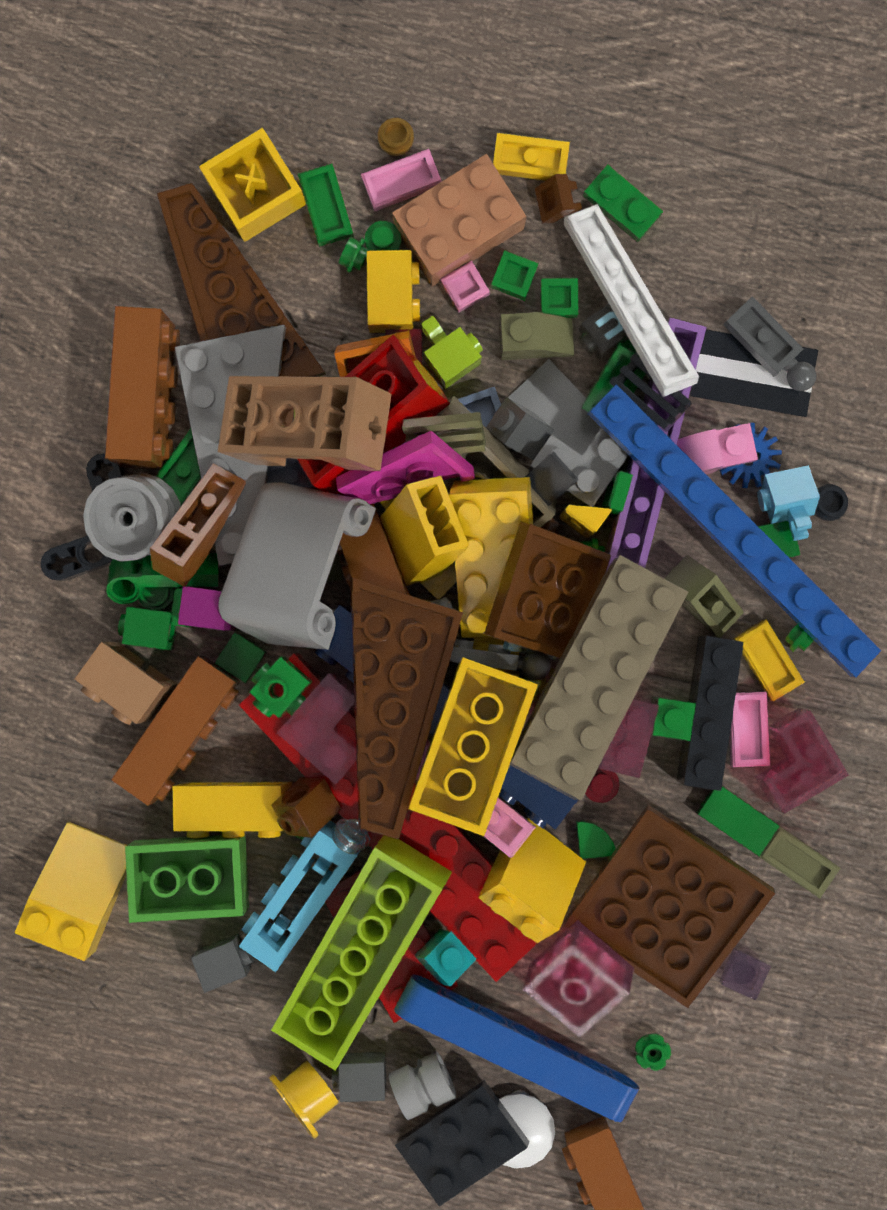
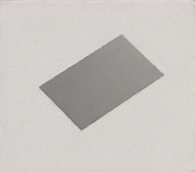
M550 359L508 397L538 415L554 429L552 433L554 437L581 455L584 454L601 429L587 414L588 412L582 409V404L586 397Z

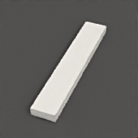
M598 204L564 216L566 230L662 397L697 384L699 375Z

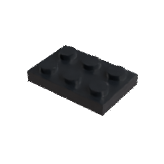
M484 1080L401 1136L395 1146L440 1207L527 1149L530 1141Z

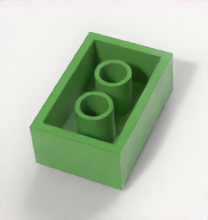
M214 835L202 838L134 840L125 846L129 923L243 916L249 909L245 836L224 838L222 835Z

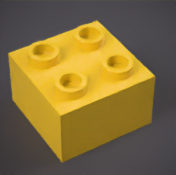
M263 128L199 166L208 185L244 242L306 205L301 188Z

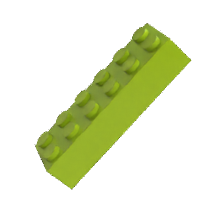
M384 835L373 849L271 1031L336 1071L452 871L401 840Z

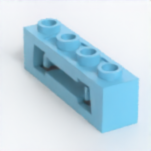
M331 820L312 838L305 837L300 844L306 850L300 858L294 854L281 871V874L286 879L280 887L273 883L261 900L266 905L261 915L253 912L241 929L247 935L239 947L275 972L279 969L364 845V843ZM313 854L319 855L320 857L312 869L321 874L323 878L291 924V920L280 913L272 925L268 921L269 918L275 919L314 862V859L311 858ZM332 863L337 865L333 872L328 870ZM290 924L289 928L287 929L290 932V934L288 935V937H286L283 935V933Z

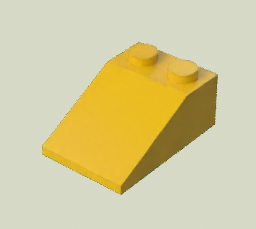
M67 822L27 900L14 933L82 961L88 959L96 952L126 877L125 846L127 845L74 823Z

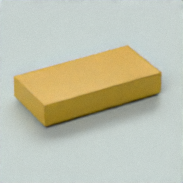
M767 619L760 621L733 638L735 641L744 642L742 655L764 691L767 692L770 701L777 700L805 683Z

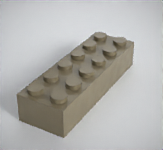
M621 555L611 561L520 734L510 765L574 800H582L688 591Z

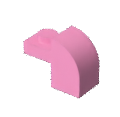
M750 423L720 430L712 429L680 438L677 441V446L705 474L713 473L718 469L758 460Z

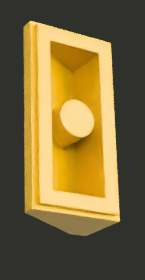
M568 505L559 517L585 538H589L597 532L612 509Z

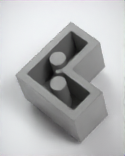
M602 428L583 455L551 435L528 470L531 472L554 451L579 479L563 494L580 506L593 507L628 454Z

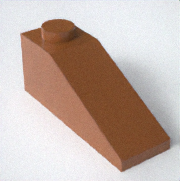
M213 463L150 547L153 570L186 587L209 554L244 489L246 481Z

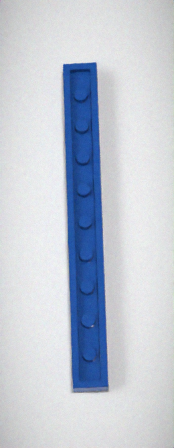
M617 384L587 413L850 677L856 678L881 652L855 623Z

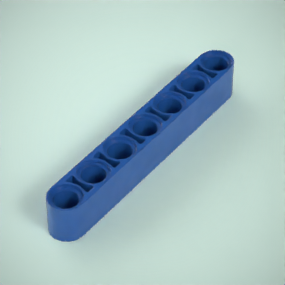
M411 975L394 1008L395 1013L407 1022L615 1122L623 1121L639 1091L637 1083L626 1075L422 976Z

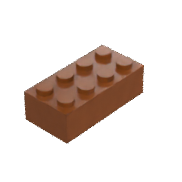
M115 306L105 458L122 468L161 470L173 453V441L168 439L169 424H174L176 416L175 403L171 402V388H176L178 383L177 366H173L175 347L180 346V331L175 329L176 326L162 309Z

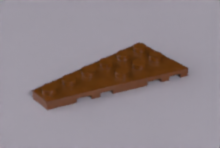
M193 183L157 193L200 341L285 325L286 332L285 340L283 341L282 364L279 376L321 377L326 375L321 365L293 328Z
M351 578L359 828L399 839L463 612Z

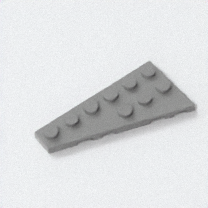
M285 325L175 347L201 479L214 463L246 481L244 489L214 542L219 566L232 564L257 493L267 483L268 466L254 465L218 452L229 376H279L282 364L283 341L285 340L286 332Z

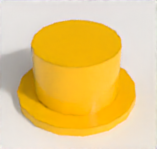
M307 1060L281 1082L274 1074L268 1077L270 1082L312 1138L318 1137L319 1134L313 1125L338 1104V1100L322 1077Z

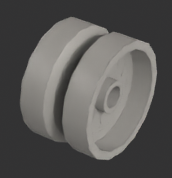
M142 473L112 478L96 486L87 498L83 513L85 531L93 546L106 557L118 561L138 560L151 555L150 547L180 509V502L174 490L159 477Z

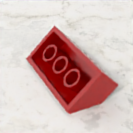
M395 334L390 336L345 376L358 377L391 393L383 454L406 442V434L403 433L402 428L404 419L434 417L450 404L431 374ZM298 459L313 486L322 491L344 495L337 490L336 477L350 470L323 460Z

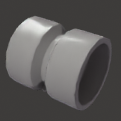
M437 1051L418 1059L416 1068L406 1065L389 1073V1081L395 1099L407 1120L427 1112L430 1103L440 1106L456 1098V1091L450 1074Z

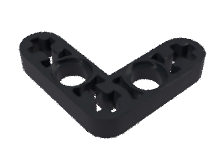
M104 453L93 456L87 463L86 473L92 492L96 486L106 481L105 478L96 475V472L101 470L100 464L102 462L108 466H113V470L108 473L109 479L125 476L123 468L106 459ZM88 536L49 549L42 556L40 564L42 572L49 579L66 581L109 566L113 559L103 554V557L97 562L91 563L85 557V548L91 541ZM75 548L76 558L82 565L81 568L78 569V563L72 562L63 566L64 573L62 574L58 570H52L51 565L56 563L55 556L58 555L62 559L75 557V554L71 551Z

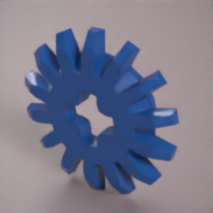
M750 423L756 453H759V459L752 462L751 466L741 464L723 468L719 471L721 475L728 471L733 474L729 481L732 485H734L738 478L743 479L742 488L745 489L748 488L750 479H754L756 487L762 486L760 476L769 474V467L779 469L781 465L772 460V456L782 455V450H771L770 445L778 441L777 437L774 436L766 441L764 437L768 428L763 427L760 433L756 434L755 423Z

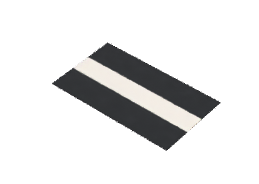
M706 329L696 367L699 378L697 384L692 385L691 397L807 417L812 387L806 391L792 389L787 382V372L784 369L773 377L732 334ZM802 347L803 350L795 359L798 362H808L815 368L819 350Z

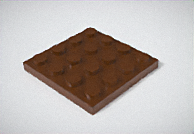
M647 805L565 918L564 927L689 1008L775 895V890L772 886Z

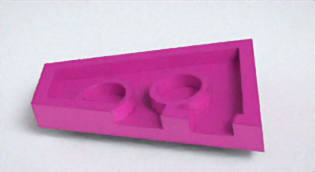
M429 431L385 452L382 456L380 471L350 470L336 477L337 490L345 496L359 498L369 504L396 498L402 489L410 483L441 476L443 480L460 476L461 481L464 482L475 479L474 467L435 433Z

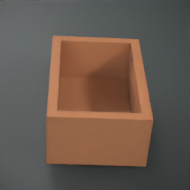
M487 154L392 212L393 224L399 230L401 239L408 250H411L415 261L419 262L420 269L432 287L439 283L442 277L470 261L473 262L524 230L526 221L524 211Z

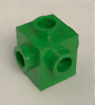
M284 656L280 657L272 667L266 663L254 675L251 681L255 686L249 693L256 698L253 701L254 706L270 718L275 714L280 718L286 712L293 716L307 700L302 694L313 681ZM277 683L283 686L284 693L282 696L277 695L275 692V685Z

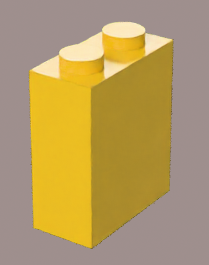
M441 476L407 484L380 517L406 586L440 576L469 547Z
M527 818L536 828L512 858L508 857L501 850L499 851L478 898L490 906L495 913L501 915L517 927L526 937L539 943L560 930L586 861L547 830L542 829Z

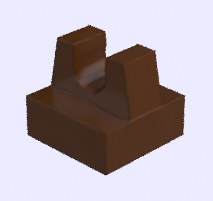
M555 174L535 188L542 224L555 223L564 218V216L582 210L581 203H573L571 193L578 188L576 181L568 180L567 174Z

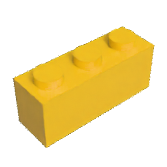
M185 782L172 786L173 831H187L188 838L208 837L209 831H222V837L224 838L244 837L245 831H258L259 838L280 837L283 830L278 824V817L271 805L292 786V782Z

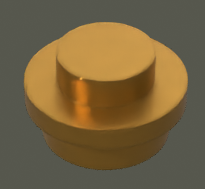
M390 118L380 126L378 130V143L387 154L393 156L405 154L413 145V129L404 119Z

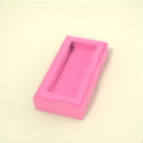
M430 149L361 174L374 212L423 194L442 182Z
M767 692L736 693L729 736L731 767L770 766Z

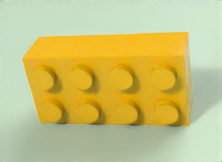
M530 477L479 479L464 482L458 480L454 481L449 497L469 544V547L455 560L459 611L463 612L460 622L462 638L491 637L485 635L484 632L520 521L533 525Z
M464 657L461 658L413 790L408 809L484 836L538 684Z

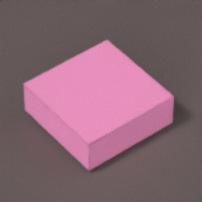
M472 261L440 279V283L458 313L490 295L488 287Z

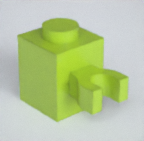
M434 316L421 323L422 332L433 345L424 352V360L445 389L481 364L482 356L479 353L483 351V348L471 332L466 335L461 327H459L447 336Z

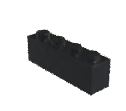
M698 636L688 701L696 704L690 741L682 740L676 780L685 786L717 791L722 789L744 642Z

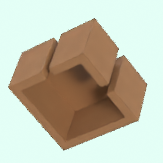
M101 642L74 679L83 685L81 688L83 694L98 703L104 700L114 708L111 713L128 725L132 722L139 724L144 721L153 720L178 685L152 665L144 672L140 668L145 663V660L120 642Z

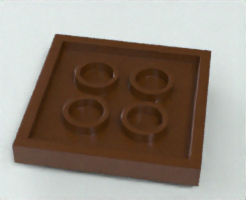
M520 521L484 634L561 658L606 573L611 555L535 525Z

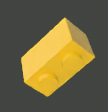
M411 250L367 251V305L370 333H385V329H413V321H420V299H413V285H420L419 262H412Z

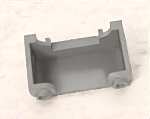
M282 482L266 483L257 493L220 595L218 606L222 619L267 644L328 650L335 631L336 622L333 611L327 605L321 603L320 599L342 534L344 533L351 537L364 535L371 525L376 508L359 498Z

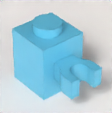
M809 465L765 474L762 489L757 492L761 511H767L771 524L788 521L793 541L808 538L809 533L807 529L812 527L809 516L815 514L820 498Z

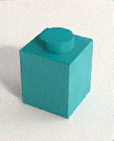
M439 929L414 955L439 983L449 987L476 960L473 954L452 931Z

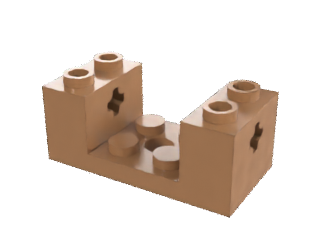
M229 376L218 452L254 465L285 466L287 458L318 459L348 470L380 471L391 393L358 377ZM294 410H295V418H294V421L292 422L293 412H294Z

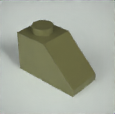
M540 312L501 314L499 322L501 360L574 356L573 324L571 318Z
M686 555L665 577L667 581L688 591L682 606L717 638H721L744 613L718 576L689 555Z

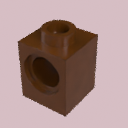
M300 777L271 805L278 817V824L285 833L290 836L312 838L341 810L325 778Z

